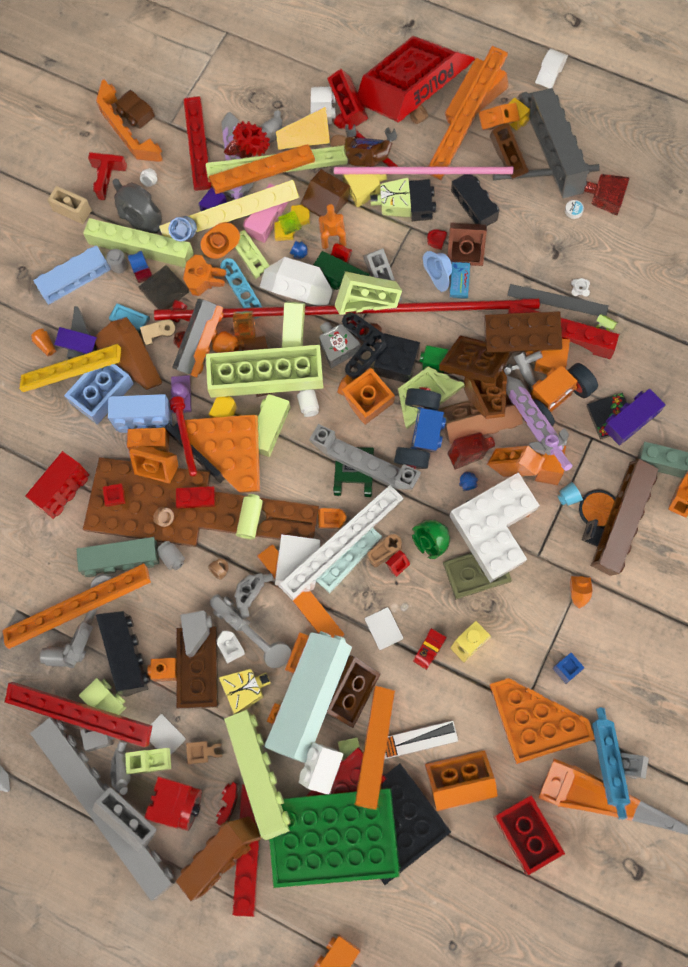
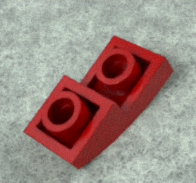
M236 782L228 783L221 793L224 795L221 800L228 805L226 807L222 806L216 815L218 817L216 823L220 826L230 820L235 809L239 793V784Z

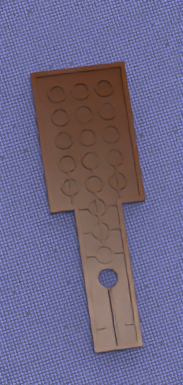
M99 457L83 530L135 539L154 537L157 542L164 543L170 541V543L197 547L200 529L236 534L243 498L246 496L215 492V507L177 509L176 488L208 487L210 472L197 471L196 476L192 477L189 475L188 469L177 468L169 484L135 475L131 461ZM122 483L126 504L106 507L103 487ZM259 498L263 501L261 510L266 513V520L258 524L256 537L280 540L281 535L314 539L319 506ZM160 507H167L174 513L173 522L167 527L159 526L153 521L154 513Z

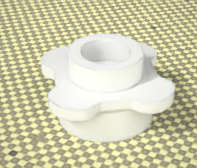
M580 278L572 281L573 290L571 293L573 296L583 295L587 297L590 294L588 290L590 282L588 280Z

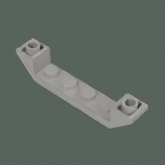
M320 424L317 425L309 439L327 457L388 486L391 485L395 489L413 490L421 475L420 471L403 464L402 468L396 467L337 439L335 431Z

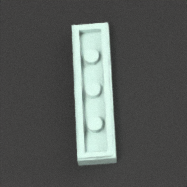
M372 528L320 575L316 582L330 594L382 539V535Z

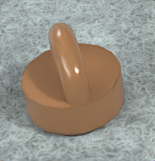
M423 105L418 106L416 110L410 113L413 123L419 124L428 117V112Z
M160 507L155 511L153 521L159 526L167 527L173 522L174 513L167 507Z
M219 558L209 564L208 569L218 580H222L227 575L229 565L225 559Z

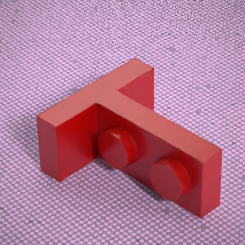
M89 152L88 159L92 168H97V180L93 184V191L96 193L98 200H105L112 170L126 172L127 164L124 156Z

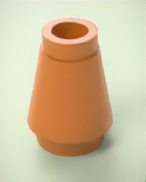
M41 328L32 333V342L46 356H51L56 352L47 331Z

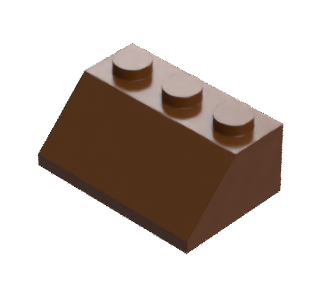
M349 655L326 715L354 728L381 674L356 657Z

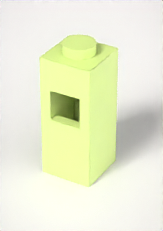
M285 302L282 348L303 346L305 303Z

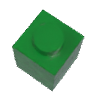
M426 345L425 352L421 351L420 363H423L422 370L430 367L439 373H444V371L439 370L441 361L448 353V349Z

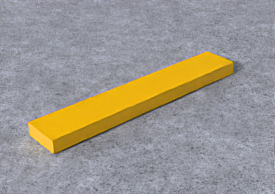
M115 344L22 374L19 389L22 392L30 391L119 363L121 347Z

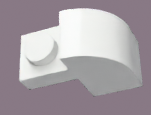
M550 49L541 64L542 67L535 83L549 89L552 88L558 73L564 67L568 55Z

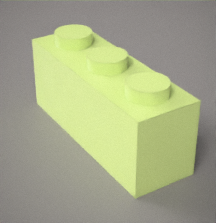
M268 394L267 398L262 400L260 405L261 412L258 416L259 454L267 457L271 456L291 408L288 400Z

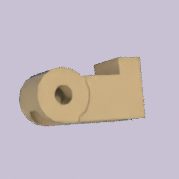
M163 320L140 327L145 346L152 345V339L172 336L175 332L174 323L170 320Z

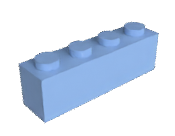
M96 245L88 248L82 254L72 257L64 264L54 267L53 270L46 274H41L33 281L49 305L111 269Z

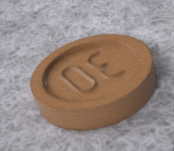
M343 135L333 136L330 140V146L345 145L346 137Z

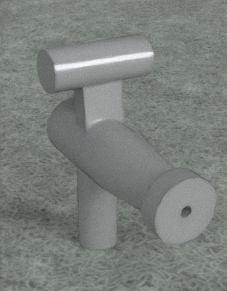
M541 351L527 357L524 352L513 356L516 364H508L504 372L505 374H510L512 370L519 368L529 385V390H533L532 387L536 381L529 364L543 356Z

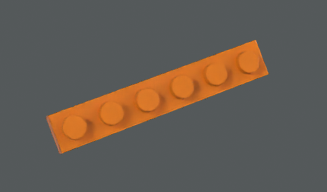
M309 144L210 175L209 181L215 194L313 163L315 162V157Z

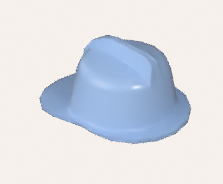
M427 251L423 256L424 268L431 277L435 287L439 291L444 292L448 289L449 276L452 273L451 261L444 253Z

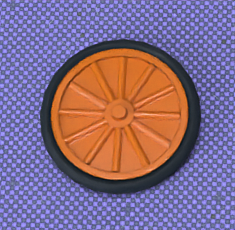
M604 490L588 492L583 496V501H580V516L586 524L597 519V526L604 529L616 498Z

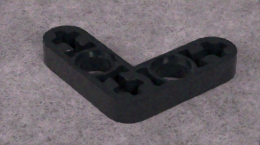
M347 313L342 318L343 326L364 342L345 366L346 374L351 379H357L367 371L386 348L388 341L381 331L355 313ZM349 320H351V321L354 320V322L356 323L357 327H355L352 323H348V321H349ZM363 328H369V332L366 335H360V331ZM376 339H378V340L381 339V343H378V342L376 343L375 340H376ZM364 352H371V356L368 359H362ZM352 368H355V369L357 368L358 370H357V372H354V371L352 372L351 369H352Z

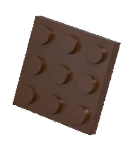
M459 336L441 361L439 370L494 384L511 357L512 352L486 354L485 341Z

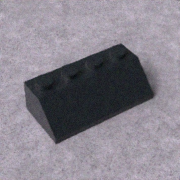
M124 611L97 614L96 618L116 692L127 697L148 690L147 684L150 683L147 672L143 671L144 658L142 653H138L137 646L139 641L137 635L132 632L131 627H134L131 615L128 616Z

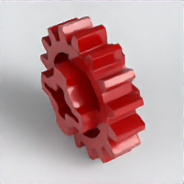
M250 121L238 123L232 132L234 135L233 139L237 140L235 144L241 146L240 150L246 151V154L250 152L254 157L256 154L258 156L265 154L270 146V143H268L270 139L265 137L267 133L262 132V128L256 127L255 123L251 125Z

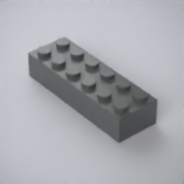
M553 88L532 93L529 118L562 198L583 194L585 185H587L589 165L585 163L583 152L578 148L577 138L571 132V124L565 118V110L559 104L558 95H555Z

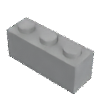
M111 787L95 802L92 809L138 853L148 844L157 831L154 826Z

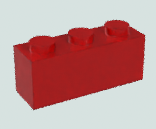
M342 69L329 76L327 80L345 121L351 126L355 125L357 127L369 119L351 76Z

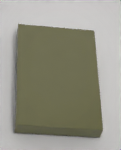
M472 553L443 562L455 600L512 582L508 572L490 583Z

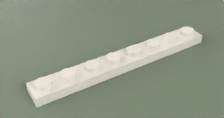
M389 485L281 582L279 587L293 601L402 502L404 498Z

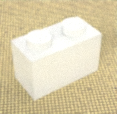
M313 742L307 753L305 766L300 772L298 783L308 789L329 795L343 753Z

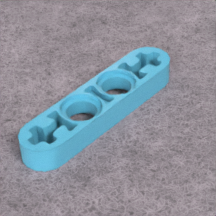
M230 258L224 259L220 267L227 271L224 277L242 307L251 308V303L254 308L262 307L236 262ZM227 265L232 267L233 274L230 273L228 268L226 269ZM236 278L242 279V283L240 285H234L232 283L233 280ZM244 292H248L251 294V296L248 299L241 298V295Z

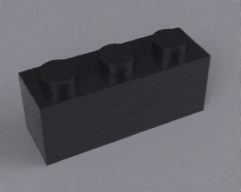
M464 174L452 181L451 192L474 224H483L487 227L498 220L499 208L496 203L490 200L488 192L482 189L476 176Z

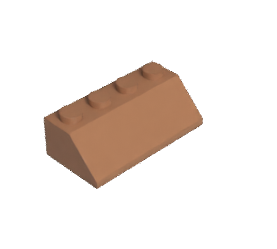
M507 394L505 417L485 419L469 400L437 410L444 412L443 417H446L443 430L450 444L456 443L455 441L459 442L458 440L462 441L461 439L465 440L464 438L468 439L467 437L475 434L479 435V438L481 435L495 434L500 430L513 429L523 424L522 415L516 406L513 405Z

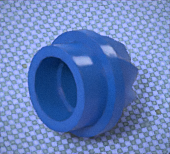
M295 241L290 254L294 256L293 258L302 259L308 254L307 246L302 241Z
M464 472L460 477L459 486L462 487L463 491L475 489L478 487V478H476L474 473Z

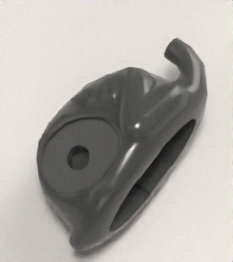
M113 179L112 183L117 191L114 195V200L119 217L126 219L136 230L158 233L162 222V214L159 208L152 202L151 194L136 183L131 182L122 186L119 179Z

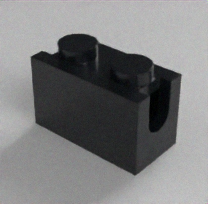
M430 179L409 181L411 222L433 220L432 213H436V202H432L434 186L430 185Z

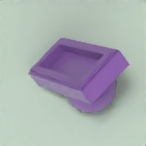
M190 375L171 377L170 392L172 398L176 396L183 397L185 402L183 413L191 412Z

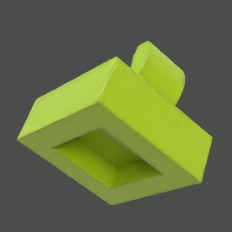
M600 314L596 320L600 323L596 328L603 326L607 331L615 329L618 322L603 314Z

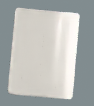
M388 607L365 618L379 650L403 639Z
M162 714L151 724L153 727L149 742L156 749L170 748L171 755L186 740Z

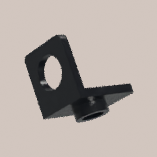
M594 519L587 522L582 541L598 547L604 529L597 526L598 520Z

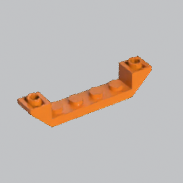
M105 79L102 80L96 100L102 115L136 159L161 162L162 157L160 153H162L160 146L157 143L154 144L151 139L140 144L136 138L133 139L131 137L132 133L129 128L122 125L123 121L120 116L113 113L114 109L111 105L117 101L115 96L117 92L112 84L109 85Z

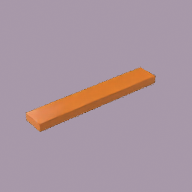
M272 544L257 557L275 579L279 551ZM303 591L293 600L294 604L318 634L322 631L331 635L332 638L335 635L345 636L311 591Z
M375 686L373 691L355 805L374 810L377 808L395 690Z

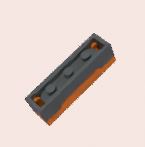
M204 299L197 300L172 366L173 369L194 377L201 374L204 367L202 364L204 358L210 352V342L217 333L216 326L223 317V307Z

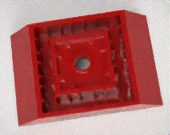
M412 36L362 76L358 90L359 98L365 108L399 123L435 92L442 89L451 79H454L462 70L466 69L475 61V57L433 41Z

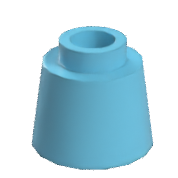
M573 482L559 491L560 494L557 495L562 505L570 506L583 501L579 490Z

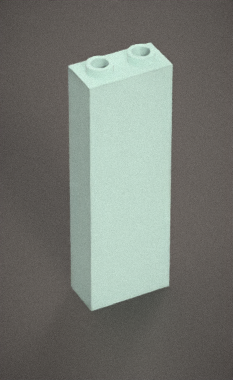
M322 631L319 634L310 633L264 746L265 748L306 763L307 753L317 738L352 649V646L345 643V638L337 635L332 638L331 635Z

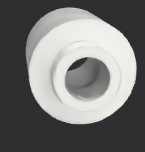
M300 390L297 398L301 413L305 417L317 415L319 413V404L315 391Z

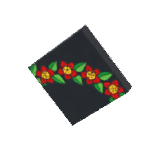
M623 393L589 403L586 406L600 440L610 437L604 430L607 425L606 420L613 414L617 416L621 412L620 409L627 403Z

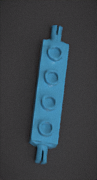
M600 707L596 709L599 720L592 723L607 803L608 805L615 806L618 819L624 820L628 818L625 806L630 804V798L614 722L607 719L605 708Z

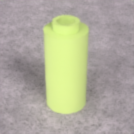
M248 494V496L243 498L236 536L253 540L256 537L263 502L259 499L258 495Z

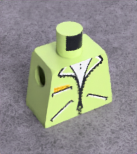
M408 178L382 183L380 185V194L370 195L371 206L381 205L383 215L411 217Z

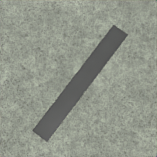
M510 284L507 295L519 299L539 298L541 304L596 316L600 314L607 316L609 307L604 304Z

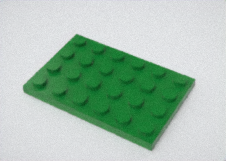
M391 788L380 789L376 810L355 805L357 791L283 798L284 803L281 806L283 812H287L290 824H288V832L269 839L273 888L400 877Z

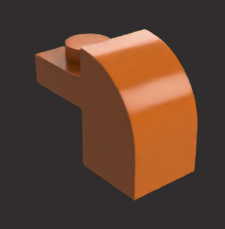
M688 471L679 482L668 510L685 518L688 516Z

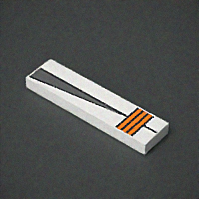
M450 721L388 736L384 759L458 742L454 722Z

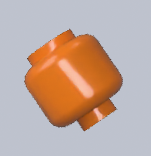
M222 331L219 334L216 333L215 338L211 340L213 343L212 349L216 353L236 352L240 347L237 337L227 331Z

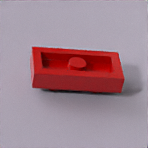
M214 486L176 488L177 509L215 507Z

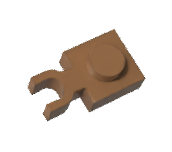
M207 741L186 743L187 765L208 762V756H213L214 758L222 757V754L216 755L214 753V748L221 747V743L214 744L212 747H207Z

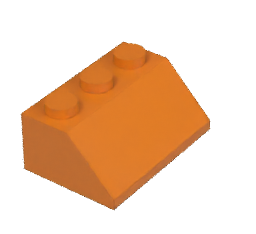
M485 750L425 764L437 811L498 797L495 777Z

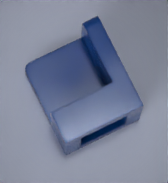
M570 653L552 669L567 684L585 667Z

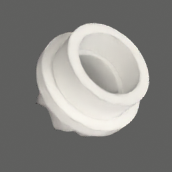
M151 168L143 170L140 176L141 183L147 187L155 185L157 182L155 170Z

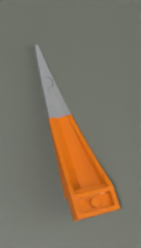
M555 758L553 759L539 793L540 799L560 807L618 818L616 807L607 803L602 779L575 765L572 766ZM629 794L630 804L625 806L628 817L626 820L688 835V825Z

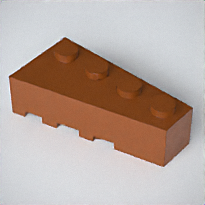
M248 816L231 822H224L219 827L218 834L212 836L206 842L207 846L194 855V861L181 870V876L176 882L190 901L203 897L222 878L220 873L224 874L236 864L234 860L251 849L249 845L253 841L262 839L259 829L252 819Z

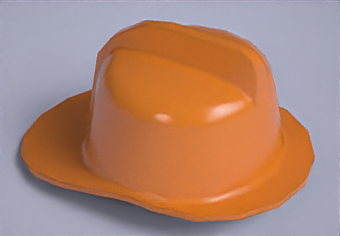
M219 223L202 237L201 250L207 257L219 259L237 246L240 240V233L231 223Z

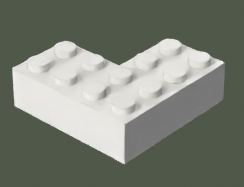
M519 472L452 510L449 515L490 583L522 565L527 560L507 527L535 512L540 505Z

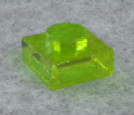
M295 211L278 217L285 235L302 229Z

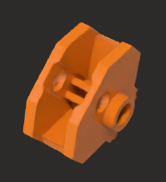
M194 255L186 262L183 280L193 296H200L207 289H212V286L223 287L225 281L214 278V276L224 277L227 271L221 268H213L211 264L206 263L202 255Z

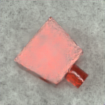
M601 174L598 184L587 181L584 192L594 194L592 205L618 216L630 178Z

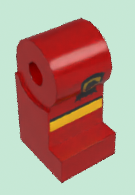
M431 628L413 662L427 670L447 637Z

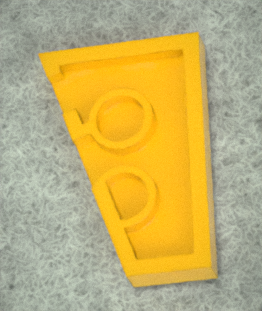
M326 107L276 131L278 150L296 148L306 144L312 146L330 143Z

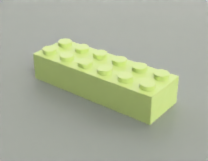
M320 345L206 354L207 389L211 398L324 389Z

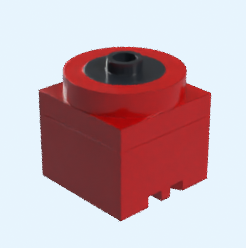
M158 776L154 787L156 793L151 796L153 802L149 804L144 818L169 827L189 831L200 812L202 790Z

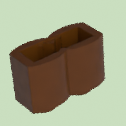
M128 90L115 102L117 113L121 117H126L133 127L136 126L141 129L155 117L152 107L132 90Z

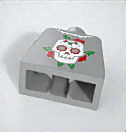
M325 322L320 326L324 333L319 336L320 345L331 369L353 357L360 349L361 345L358 340L342 324L333 328L329 322Z

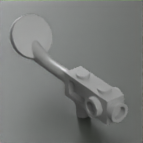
M108 574L98 575L92 580L91 588L114 577ZM98 608L87 612L84 621L77 627L71 643H67L64 647L62 654L65 655L63 658L65 666L74 668L78 661L81 662L86 654V651L83 649L93 629L91 623Z
M216 594L211 598L210 606L214 609L213 613L220 619L224 618L236 631H243L264 651V661L269 667L280 668L288 662L291 649L286 643L276 642L269 645L248 626L250 621L242 618L241 613L233 606L234 602L229 597H221L219 594Z

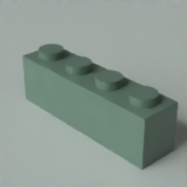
M644 442L639 450L638 459L658 468L660 473L684 478L688 471V452L649 442Z
M154 537L77 548L78 572L85 575V577H94L97 575L96 573L114 574L116 570L122 569L123 571H129L142 564H145L147 568H153L154 565L160 564L157 552L158 543Z

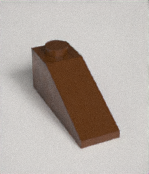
M509 123L493 129L490 134L491 141L505 167H513V174H509L512 180L529 173Z

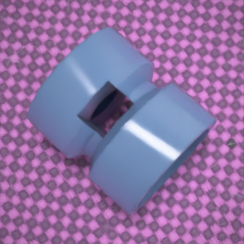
M182 216L173 219L169 224L168 230L174 240L185 241L194 237L197 226L191 217Z

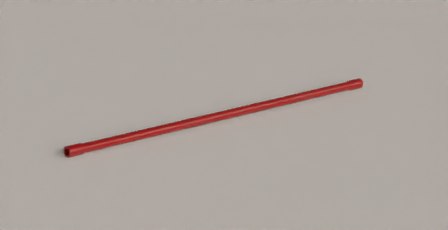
M539 298L497 301L398 303L396 308L363 310V312L352 311L345 312V314L509 309L510 304L537 310L540 307ZM335 305L305 306V315L339 314ZM284 307L223 308L222 318L284 316ZM194 309L154 310V320L190 319Z

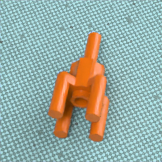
M329 204L327 205V214L319 217L322 248L328 249V238L336 235L339 237V244L345 247L344 216L336 214L334 206Z

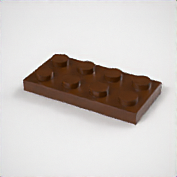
M560 311L484 315L486 354L562 350Z
M216 626L209 628V636L193 657L186 655L182 628H176L177 709L218 707Z

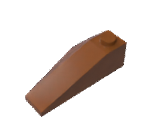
M127 317L110 322L94 336L97 337L94 344L97 350L115 344L121 347L120 362L115 365L127 371L129 376L143 388L148 390L162 385L163 382L136 328Z
M504 370L501 371L494 384L484 383L472 378L464 379V391L468 400L485 419L505 417L507 376Z

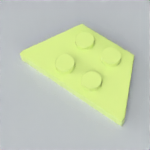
M427 367L399 387L398 391L406 429L416 423L418 412L417 408L405 404L409 388L419 389V387H425L441 394V405L464 388L465 384Z

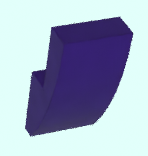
M59 327L54 345L87 354L93 351L97 337Z

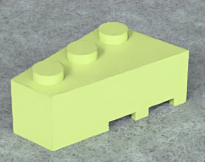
M345 272L335 307L340 315L352 311L363 312V310L396 308L402 289L396 281Z

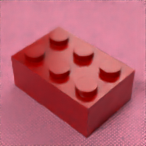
M62 451L25 497L37 508L54 519L63 512L66 503L75 497L76 491L80 486L86 484L89 474L79 462Z
M532 795L493 816L525 875L529 876L565 854Z

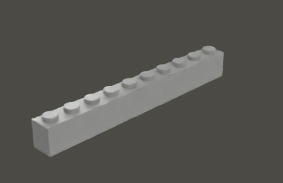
M48 718L30 734L151 901L156 900L175 884L173 880L174 874L168 867H163L160 862L162 858L156 850L152 851L147 844L138 853L92 811L95 802L109 786L106 783L103 785L99 779L101 777L100 773L95 767L91 768L87 763L89 759L83 751H78L75 739L71 735L67 736L64 731V724L58 719Z

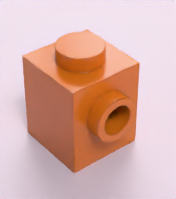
M176 658L151 659V664H148V676L151 677V680L154 682L176 681Z

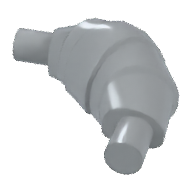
M275 111L274 117L260 126L262 132L267 133L265 137L270 139L268 143L277 139L276 131L282 129L283 120L281 119L280 111Z
M272 573L248 575L238 583L234 597L242 618L250 616L248 608L264 586V582L273 581Z
M119 740L118 746L115 748L110 771L112 787L121 795H125L128 792L127 784L130 782V776H132V774H126L125 748L127 742Z

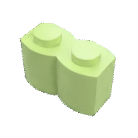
M96 678L79 694L87 705L120 715L126 709L123 704L126 701L118 693L114 695L111 692L112 686L105 679L101 681Z

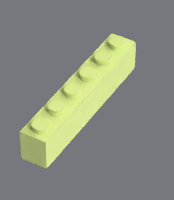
M89 218L83 232L90 245H97L98 247L110 250L119 249L123 253L131 255L142 251L147 259L184 268L186 262L194 254L190 242L176 241L173 238Z
M248 710L225 718L227 730L261 837L269 840L288 832L290 819L287 812H283L281 806L284 803L280 791H276L275 784H277V779L274 772H270L268 765L271 764L268 753L263 751L262 745H265L261 733L258 734L256 727L259 725L255 714L252 715Z

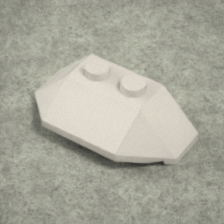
M287 257L266 268L260 284V288L317 306L329 305L333 292L320 267Z

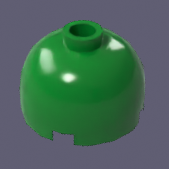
M428 519L412 528L414 530L412 539L422 554L426 552L430 555L427 558L436 559L448 549L450 544L449 530L441 522Z

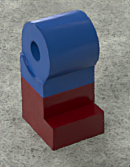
M142 251L128 255L138 283L153 278Z

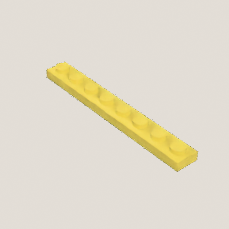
M294 180L188 217L195 221L197 233L212 228L219 223L229 222L297 199L299 194ZM170 222L159 226L162 236L172 238L168 230Z

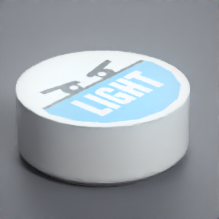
M571 200L566 205L565 213L569 218L577 219L583 214L584 206L578 200Z

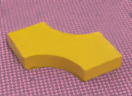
M302 205L291 206V211L285 219L274 222L275 241L293 240L297 229L304 224L310 223L309 210Z

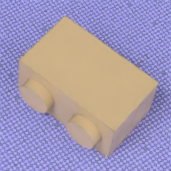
M58 186L55 187L47 199L54 212L81 224H84L92 211L87 199Z

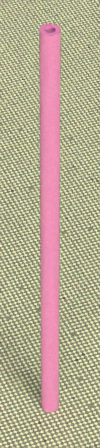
M334 167V174H513V167Z

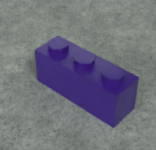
M648 389L645 393L643 391L638 393L634 397V402L631 404L629 402L620 409L621 412L617 416L613 414L606 420L607 425L604 430L619 446L656 417L666 404L651 389Z

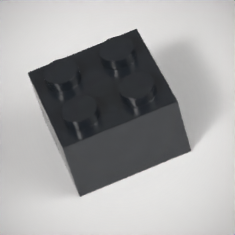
M384 333L388 341L387 346L376 358L374 372L380 377L406 383L412 378L420 351V342Z

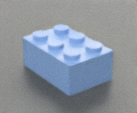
M112 364L84 373L64 396L72 406L98 425L108 413V397L124 396L134 383L126 372Z
M166 394L108 397V419L118 432L127 433L128 429L165 428L168 423L172 426V410Z

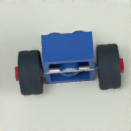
M419 387V389L409 388L405 404L418 409L413 439L410 448L397 447L394 463L405 464L414 469H427L430 459L429 452H435L441 448L443 437L440 436V431L444 429L446 417H443L444 412L436 411L440 406L441 394L425 387Z

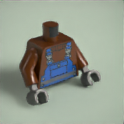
M347 124L345 126L347 137L345 138L344 153L349 159L350 165L374 167L387 159L393 144L392 141L397 139L396 130L394 128L391 132L389 127L385 129L387 140L353 138L357 134L356 127L353 125V129L349 130Z

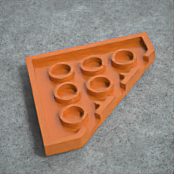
M257 415L185 420L190 444L218 469L235 489L241 493L260 492Z
M510 678L489 685L516 764L595 740L587 718L543 697V695L518 684Z

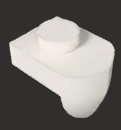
M222 631L220 633L217 645L227 663L245 655L242 646L233 632Z

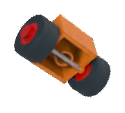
M575 363L568 370L561 365L557 369L553 368L546 375L547 378L543 381L541 379L533 385V391L530 395L541 413L553 427L555 420L551 412L567 400L573 392L581 398L589 397L597 390L598 382L593 373L581 363Z

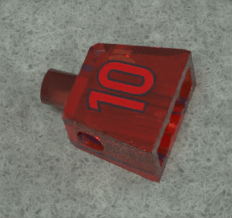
M479 432L455 439L447 454L456 470L483 459L487 451L495 447V442L491 436L484 438L483 434Z

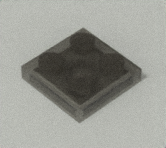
M166 265L138 286L139 290L157 309H169L175 300L179 301L190 292L186 285Z

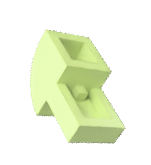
M170 748L125 753L126 774L151 773L171 769Z

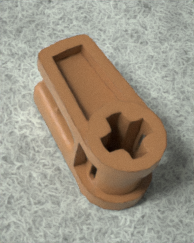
M395 534L387 536L367 553L370 563L374 567H378L388 561L399 550H402L401 538ZM390 542H392L393 544L396 543L397 547H390Z

